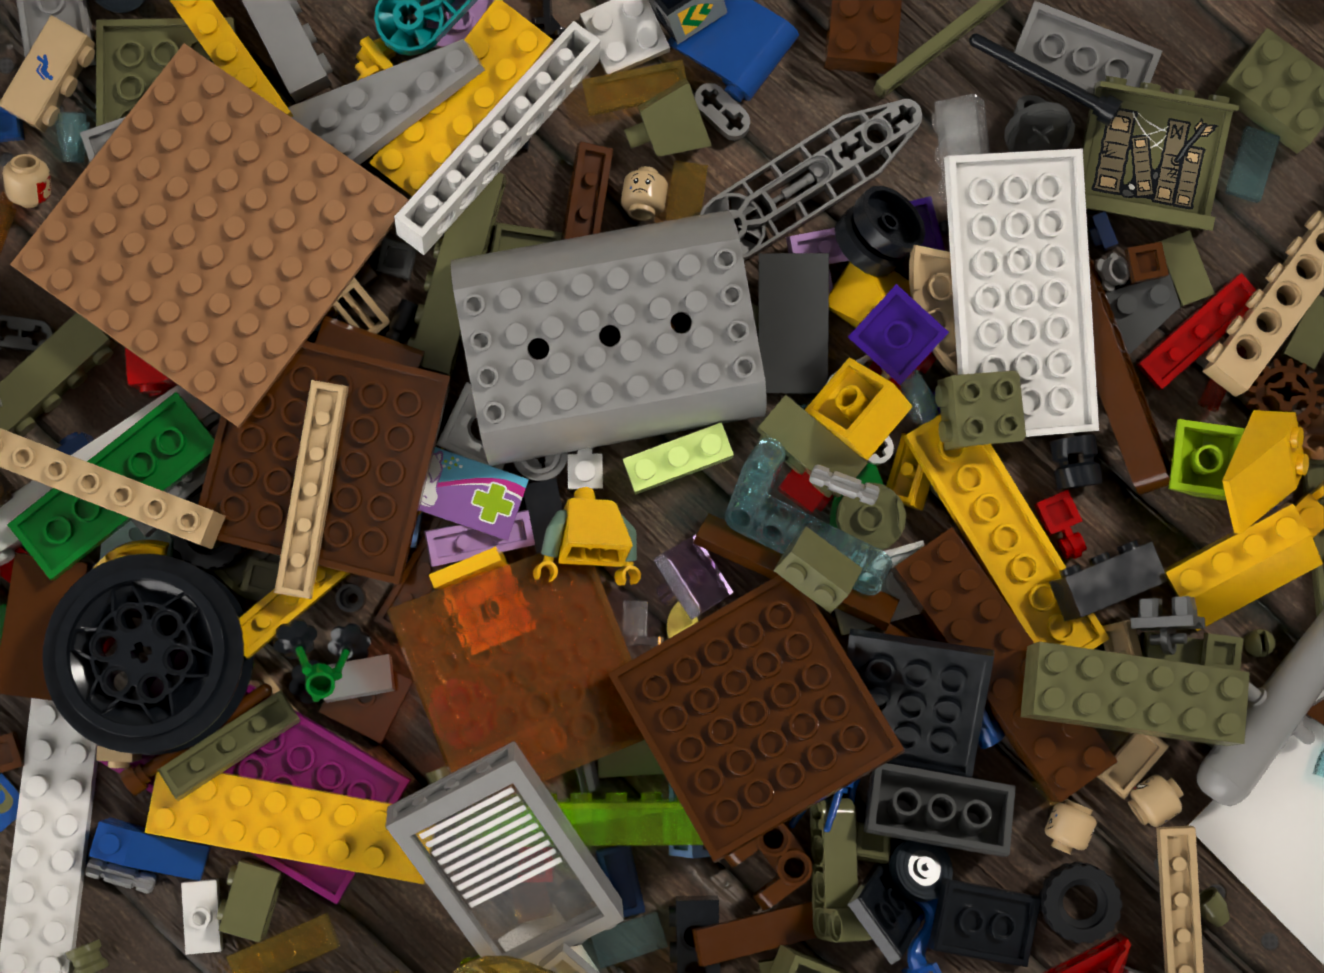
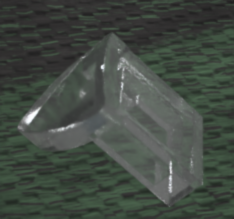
M623 601L622 645L655 647L664 642V637L647 636L648 601Z

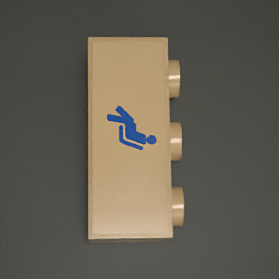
M51 15L0 100V107L45 133L48 126H53L60 115L59 108L65 97L71 96L75 91L78 83L77 77L81 70L92 62L95 56L94 48L96 43L86 34Z

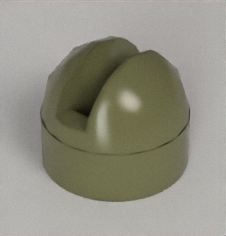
M1254 629L1245 636L1244 646L1246 651L1252 656L1265 657L1275 648V639L1265 629ZM1259 634H1263L1266 650L1263 652Z

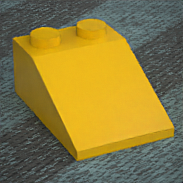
M1253 410L1222 480L1234 533L1242 534L1296 490L1301 476L1307 474L1309 457L1303 453L1304 431L1302 427H1298L1296 412Z

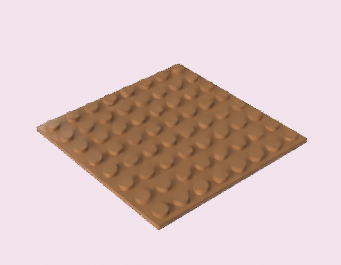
M184 43L10 265L240 429L395 224L394 216L409 199Z

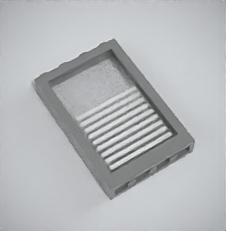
M515 741L387 807L386 828L492 973H523L526 969L540 963L562 943L567 944L569 947L581 945L588 938L604 930H610L618 923L624 921L622 898Z

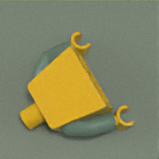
M589 487L577 489L574 492V498L567 500L564 509L555 513L546 528L541 550L544 558L543 562L536 565L533 570L535 580L540 578L541 568L547 567L550 571L548 582L553 581L558 574V568L553 561L554 557H558L559 564L622 567L615 572L614 579L618 586L626 584V572L630 576V585L637 584L641 579V572L633 564V561L637 560V533L635 528L620 513L614 501L596 499L594 490Z

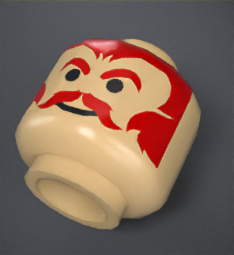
M21 154L13 157L4 166L2 173L4 189L7 198L11 202L24 208H34L50 197L52 190L50 170L45 162L34 155Z

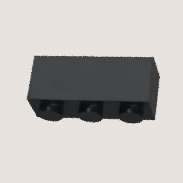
M1137 540L1118 546L1117 550L1119 553L1110 557L1107 551L1089 558L1090 565L1081 569L1078 563L1060 570L1061 577L1050 581L1049 584L1064 621L1084 617L1167 582L1168 579L1153 542L1138 545Z

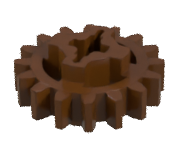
M1289 358L1285 366H1281L1280 361L1274 359L1271 369L1265 366L1252 384L1253 386L1245 392L1246 396L1252 397L1245 406L1246 409L1292 412L1294 409L1301 410L1306 408L1296 417L1298 426L1300 425L1307 429L1311 424L1310 418L1317 419L1321 413L1316 407L1323 405L1324 398L1317 396V394L1321 393L1324 385L1314 384L1313 381L1318 375L1316 372L1309 375L1305 373L1307 364L1303 363L1299 368H1295L1293 359ZM1280 376L1277 383L1264 385L1268 380ZM1280 392H1285L1286 398L1290 400L1288 402L1283 401V395Z

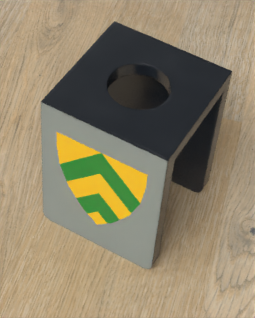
M649 0L657 20L677 44H680L727 13L724 0Z

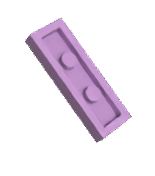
M528 510L517 512L508 541L460 524L424 531L432 567L462 561L495 546L504 552L535 545Z

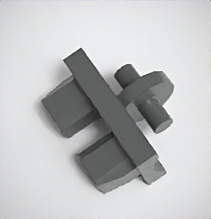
M1190 596L1172 597V616H1163L1162 599H1139L1138 618H1131V629L1160 631V634L1150 635V644L1161 645L1165 655L1175 654L1177 644H1187V634L1176 633V630L1205 628V618L1197 616L1195 598Z

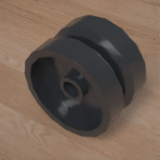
M872 186L856 200L855 205L849 208L837 220L834 229L836 241L848 260L864 273L876 277L888 276L910 255L914 248L913 245L920 246L924 242L926 235L924 222L917 209L903 195L885 186Z

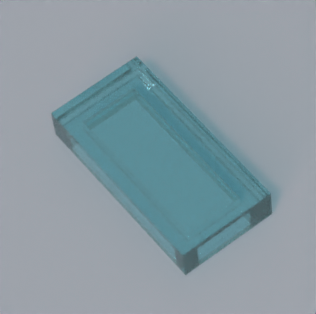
M1249 126L1244 129L1226 186V194L1255 203L1261 201L1280 136Z
M657 911L618 923L614 928L604 930L591 937L600 968L668 947Z

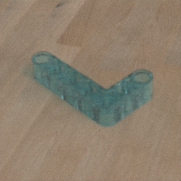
M763 438L759 440L742 467L727 507L725 520L729 527L783 554L792 540L807 526L863 568L852 589L866 595L879 593L892 569L893 563L889 555L772 497L771 493L784 463L786 452L782 444L775 439Z

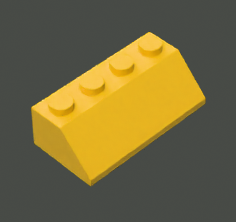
M1285 503L1266 513L1242 534H1237L1233 531L1166 567L1164 572L1176 597L1190 596L1195 598L1197 616L1205 618L1206 627L1317 568L1323 563L1313 537L1293 503Z

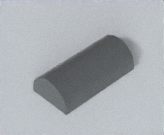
M885 763L871 773L865 805L864 831L865 833L1008 857L1010 855L1016 786Z

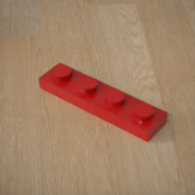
M1243 273L1237 274L1137 362V367L1157 390H1162L1220 339L1238 315L1243 318L1249 310L1245 304L1256 291L1255 287Z

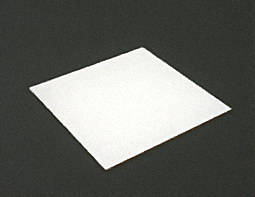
M1324 690L1319 695L1317 700L1324 696ZM1305 716L1303 718V725L1315 735V741L1312 744H1304L1294 735L1291 736L1247 798L1233 806L1221 805L1212 799L1187 826L1195 827L1196 837L1324 965V726L1314 719Z

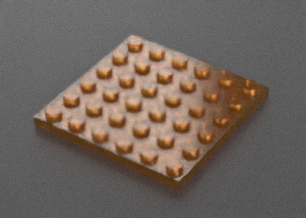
M539 553L396 605L387 610L449 774L515 741L543 782L645 740L608 675L632 659L595 565L559 564L558 557H554L553 563L558 568L557 577L553 581L548 582L550 571L547 567H542L540 578L535 580L533 570L536 565L543 562L544 555ZM512 783L511 785H509V786H507V787H505V788H503V789H501V790H499V791H497V792H495V793H493V794H491V795H489V796L483 798L482 800H480V801H478V802H476V803H474V804H472V805H470V806L464 808L463 811H466V810L470 809L471 807H473V806H475V805H477V804H479V803H481V802H483V801H485V800H487V799H489V798H491V797H493V796L499 794L500 792H502V791H504V790H506V789H508V788H510V787H512L513 790L515 791V792H513V793H511V794H514V793L519 792V791L517 790V788L515 787V785Z

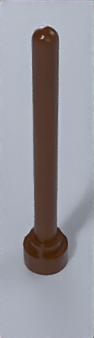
M262 684L244 696L237 710L222 727L268 698L272 694V687L269 684ZM190 748L158 755L144 765L142 763H139L137 766L132 764L129 768L120 772L121 780L126 788L134 796H137L149 787L148 783L152 781V776L158 772L157 769Z

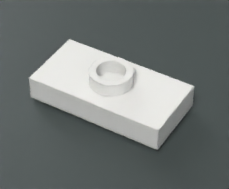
M219 879L182 882L185 955L223 951V933L218 931L221 920L216 919L221 903Z

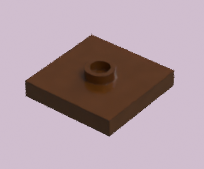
M393 670L395 691L329 703L324 701L319 712L379 743H383L414 680Z

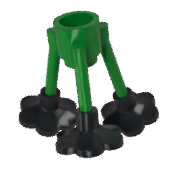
M299 618L293 620L290 624H281L276 629L277 638L273 641V647L275 651L284 653L288 659L299 658L301 664L293 667L291 671L293 679L289 683V690L293 695L299 696L303 703L311 704L319 702L320 699L326 698L333 693L335 681L342 678V670L346 661L368 657V648L372 640L370 635L362 632L360 626L355 623H350L345 627H334L331 631L328 650L332 654L338 655L339 659L335 668H331L317 660L308 661L306 654L314 649L313 641L317 637V630L314 626L307 625L305 620Z

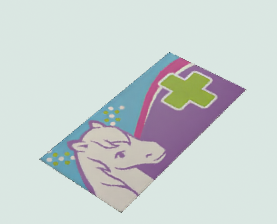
M435 447L419 511L508 541L529 479Z

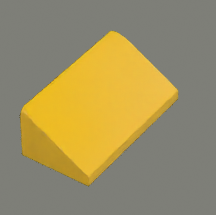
M901 436L886 487L893 490L899 496L904 506L922 511L931 483Z

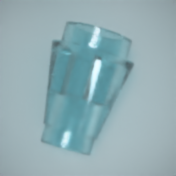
M60 112L58 113V121H55V127L63 162L84 163L86 149L80 132L89 130L90 122H87L86 113Z
M914 370L901 384L902 394L913 406L906 416L911 418L916 424H923L933 420L938 415L939 410L935 401V395L919 371Z

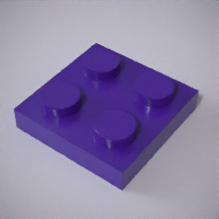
M896 284L848 338L901 385L947 336L949 331Z

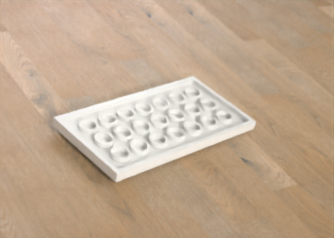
M1083 148L944 157L958 375L1016 371L1020 376L1026 437L1099 431Z

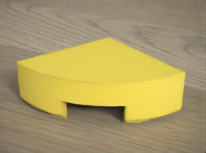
M687 595L681 598L669 613L667 619L668 638L699 622Z

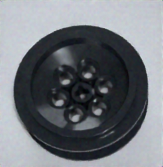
M135 554L103 563L90 570L69 588L56 606L49 621L43 645V670L51 699L57 710L74 730L93 743L110 750L132 754L161 755L195 746L218 731L232 717L248 689L252 676L254 655L250 659H247L244 655L243 632L239 618L245 612L232 592L222 582L204 570L178 558L159 554ZM139 610L142 614L141 624L137 628L131 629L128 625V618L132 612ZM175 617L178 623L177 629L172 635L166 636L163 631V624L168 618ZM114 638L117 642L116 652L107 657L103 650L104 644L108 639ZM143 647L152 649V654L147 655L148 661L140 659L139 654L144 652ZM185 651L188 655L187 666L177 670L174 666L175 655L178 652ZM124 671L128 677V684L123 690L118 691L114 686V679L117 674ZM160 678L164 689L160 696L154 698L149 692V687L153 680Z

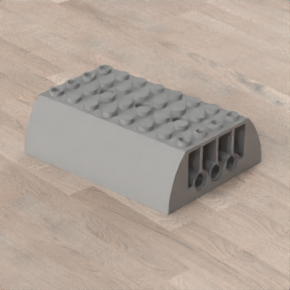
M729 210L451 260L453 292L478 426L486 458L490 466L713 426L721 422L724 424L762 417L766 414V381L740 237ZM685 313L690 317L691 328L688 332L679 334L672 329L671 318L674 314ZM608 325L616 327L621 335L619 343L612 347L603 345L599 339L601 329ZM537 338L545 340L549 345L548 355L541 360L533 359L528 353L529 343Z

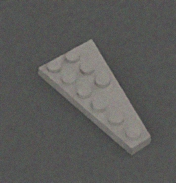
M462 39L290 106L288 109L293 114L292 119L360 165L485 71L470 45Z

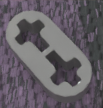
M706 83L697 89L695 101L700 115L728 140H740L746 136L749 131L750 117L742 106L717 84ZM713 93L717 95L716 104L721 109L718 111L712 104L706 107L703 106L704 97L702 95L711 96ZM726 113L732 119L740 117L742 119L740 124L742 129L739 130L734 127L732 130H729L727 128L729 121L724 114Z

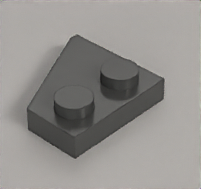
M1170 274L1165 278L1145 281L1106 292L1129 354L1180 308Z

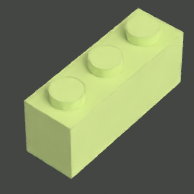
M721 422L623 459V463L636 495L730 460L734 454Z

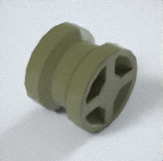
M100 939L65 952L67 960L73 963L74 970L72 973H95L109 966L108 960L101 955L100 949L102 944Z

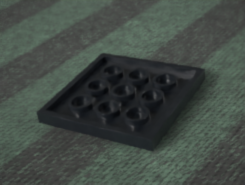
M850 628L846 655L905 749L904 753L887 763L972 778L994 661V650Z

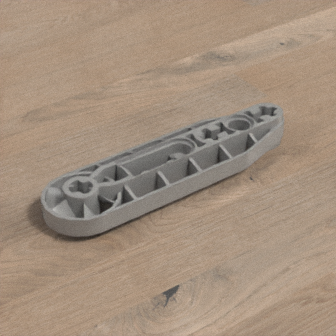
M902 99L842 115L713 197L702 208L700 215L729 210V200H731V210L729 211L735 224L738 225L737 231L740 237L744 261L750 259L879 177L918 130L922 121L921 108L911 99ZM877 114L870 119L868 118L870 115ZM900 114L903 117L907 115L911 117L909 123L906 120H902L895 125L894 130L892 129L891 125L895 124ZM858 118L862 123L842 137L834 129L843 122ZM871 130L881 132L884 141L881 143L871 142L867 137V132ZM828 132L833 143L811 155L805 146ZM899 142H901L900 145L891 154L889 149L898 144ZM859 143L860 148L854 152L851 160L848 157L843 159L840 157L842 149L845 153H849ZM797 151H800L804 161L782 174L776 165ZM882 154L886 159L885 163L879 170L865 177L860 167ZM771 169L776 179L753 193L747 183ZM809 170L811 172L791 186L781 190V194L772 199L769 194L805 171ZM853 172L860 182L837 196L832 185ZM816 180V185L777 209L775 203L783 198L788 199L792 194ZM742 187L746 196L733 192ZM825 191L831 200L810 214H807L802 204ZM759 201L769 213L766 216L763 215L761 208L756 204ZM796 209L802 219L779 233L773 223ZM753 211L757 213L752 219L746 220L745 216ZM767 227L774 237L762 244ZM746 232L758 238V244L744 239Z

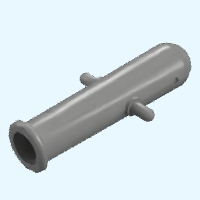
M1324 609L1261 688H1256L1249 682L1245 744L1234 746L1215 745L1201 762L1197 773V783L1202 792L1217 803L1233 806L1247 798L1291 736L1294 735L1304 744H1312L1315 741L1313 732L1303 725V718L1324 690Z

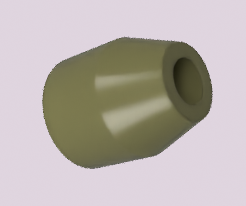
M1210 887L1201 891L1199 896L1202 918L1215 927L1226 924L1230 919L1227 903L1215 887Z

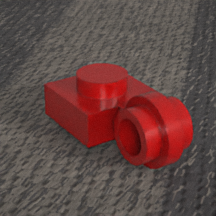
M1065 490L1036 503L1034 507L1048 537L1060 531L1062 532L1063 538L1058 540V545L1063 556L1066 559L1081 557L1082 552L1086 551L1087 547L1082 535L1079 532L1073 533L1071 527L1081 523L1083 520L1069 491Z

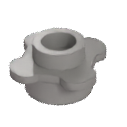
M1111 253L1107 259H1099L1095 262V270L1098 272L1105 291H1113L1116 285L1122 286L1127 283L1130 275L1127 261L1123 257L1118 256L1116 253Z

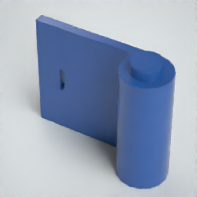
M724 0L727 8V13L680 44H677L672 37L668 40V44L673 49L721 77L726 85L724 91L735 101H750L797 40L799 33L787 20L753 0Z

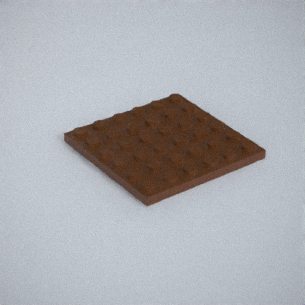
M305 341L240 429L220 416L198 505L226 516L216 540L281 556L311 380L348 386L318 565L401 585L452 377Z
M780 575L608 674L714 863L905 752V749L815 602Z

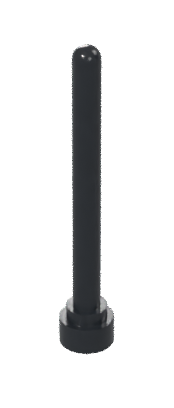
M978 33L972 34L969 38V43L972 47L1092 109V114L1097 116L1096 120L1107 126L1111 125L1122 106L1123 101L1112 95L1109 97L1104 95L1098 97Z

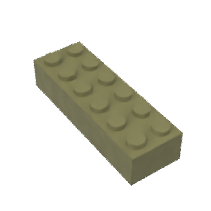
M1037 642L1027 646L1020 717L1222 746L1245 744L1250 672Z

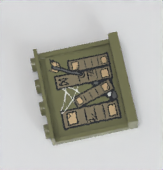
M1106 76L1105 81L1095 83L1094 95L1098 97L1102 95L1109 97L1112 95L1123 101L1110 126L1097 121V116L1092 114V109H1089L1082 143L1086 210L1105 211L1108 214L1203 231H1213L1215 217L1211 216L1232 113L1239 110V105L1229 104L1230 98L1220 95H1209L1208 100L1195 98V91L1176 88L1174 89V94L1161 92V85L1140 82L1139 87L1126 85L1127 79Z

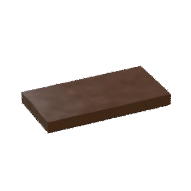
M15 553L0 645V694L53 701L46 685L43 670V645L46 630L61 598L76 581L87 573L89 563L79 561L56 580H50L30 554Z

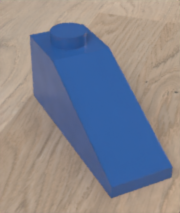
M111 817L98 822L89 853L90 857L146 871L197 881L202 879L211 849L210 845L145 833L146 827Z

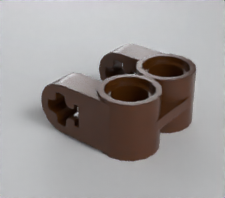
M784 823L776 827V829L782 832V840L778 845H766L763 842L764 835L725 857L728 864L733 868L760 850L778 875L757 890L752 896L762 911L768 910L806 883L812 873L810 858ZM792 857L800 858L803 861L802 870L796 875H790L784 871L785 862Z

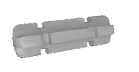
M819 464L813 467L809 479L812 484L820 487L828 486V490L852 499L858 497L860 502L868 505L876 503L880 492L878 486L870 483L864 485L861 483L862 480L838 471L832 473L829 471L830 468Z
M91 858L86 868V875L88 877L98 880L99 878H104L105 882L129 889L136 887V891L146 894L153 891L157 876L153 873L146 871L139 873V869L115 863L107 864V861L97 858Z

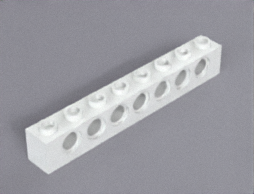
M573 21L394 216L397 235L425 255L596 66L600 58L601 40Z

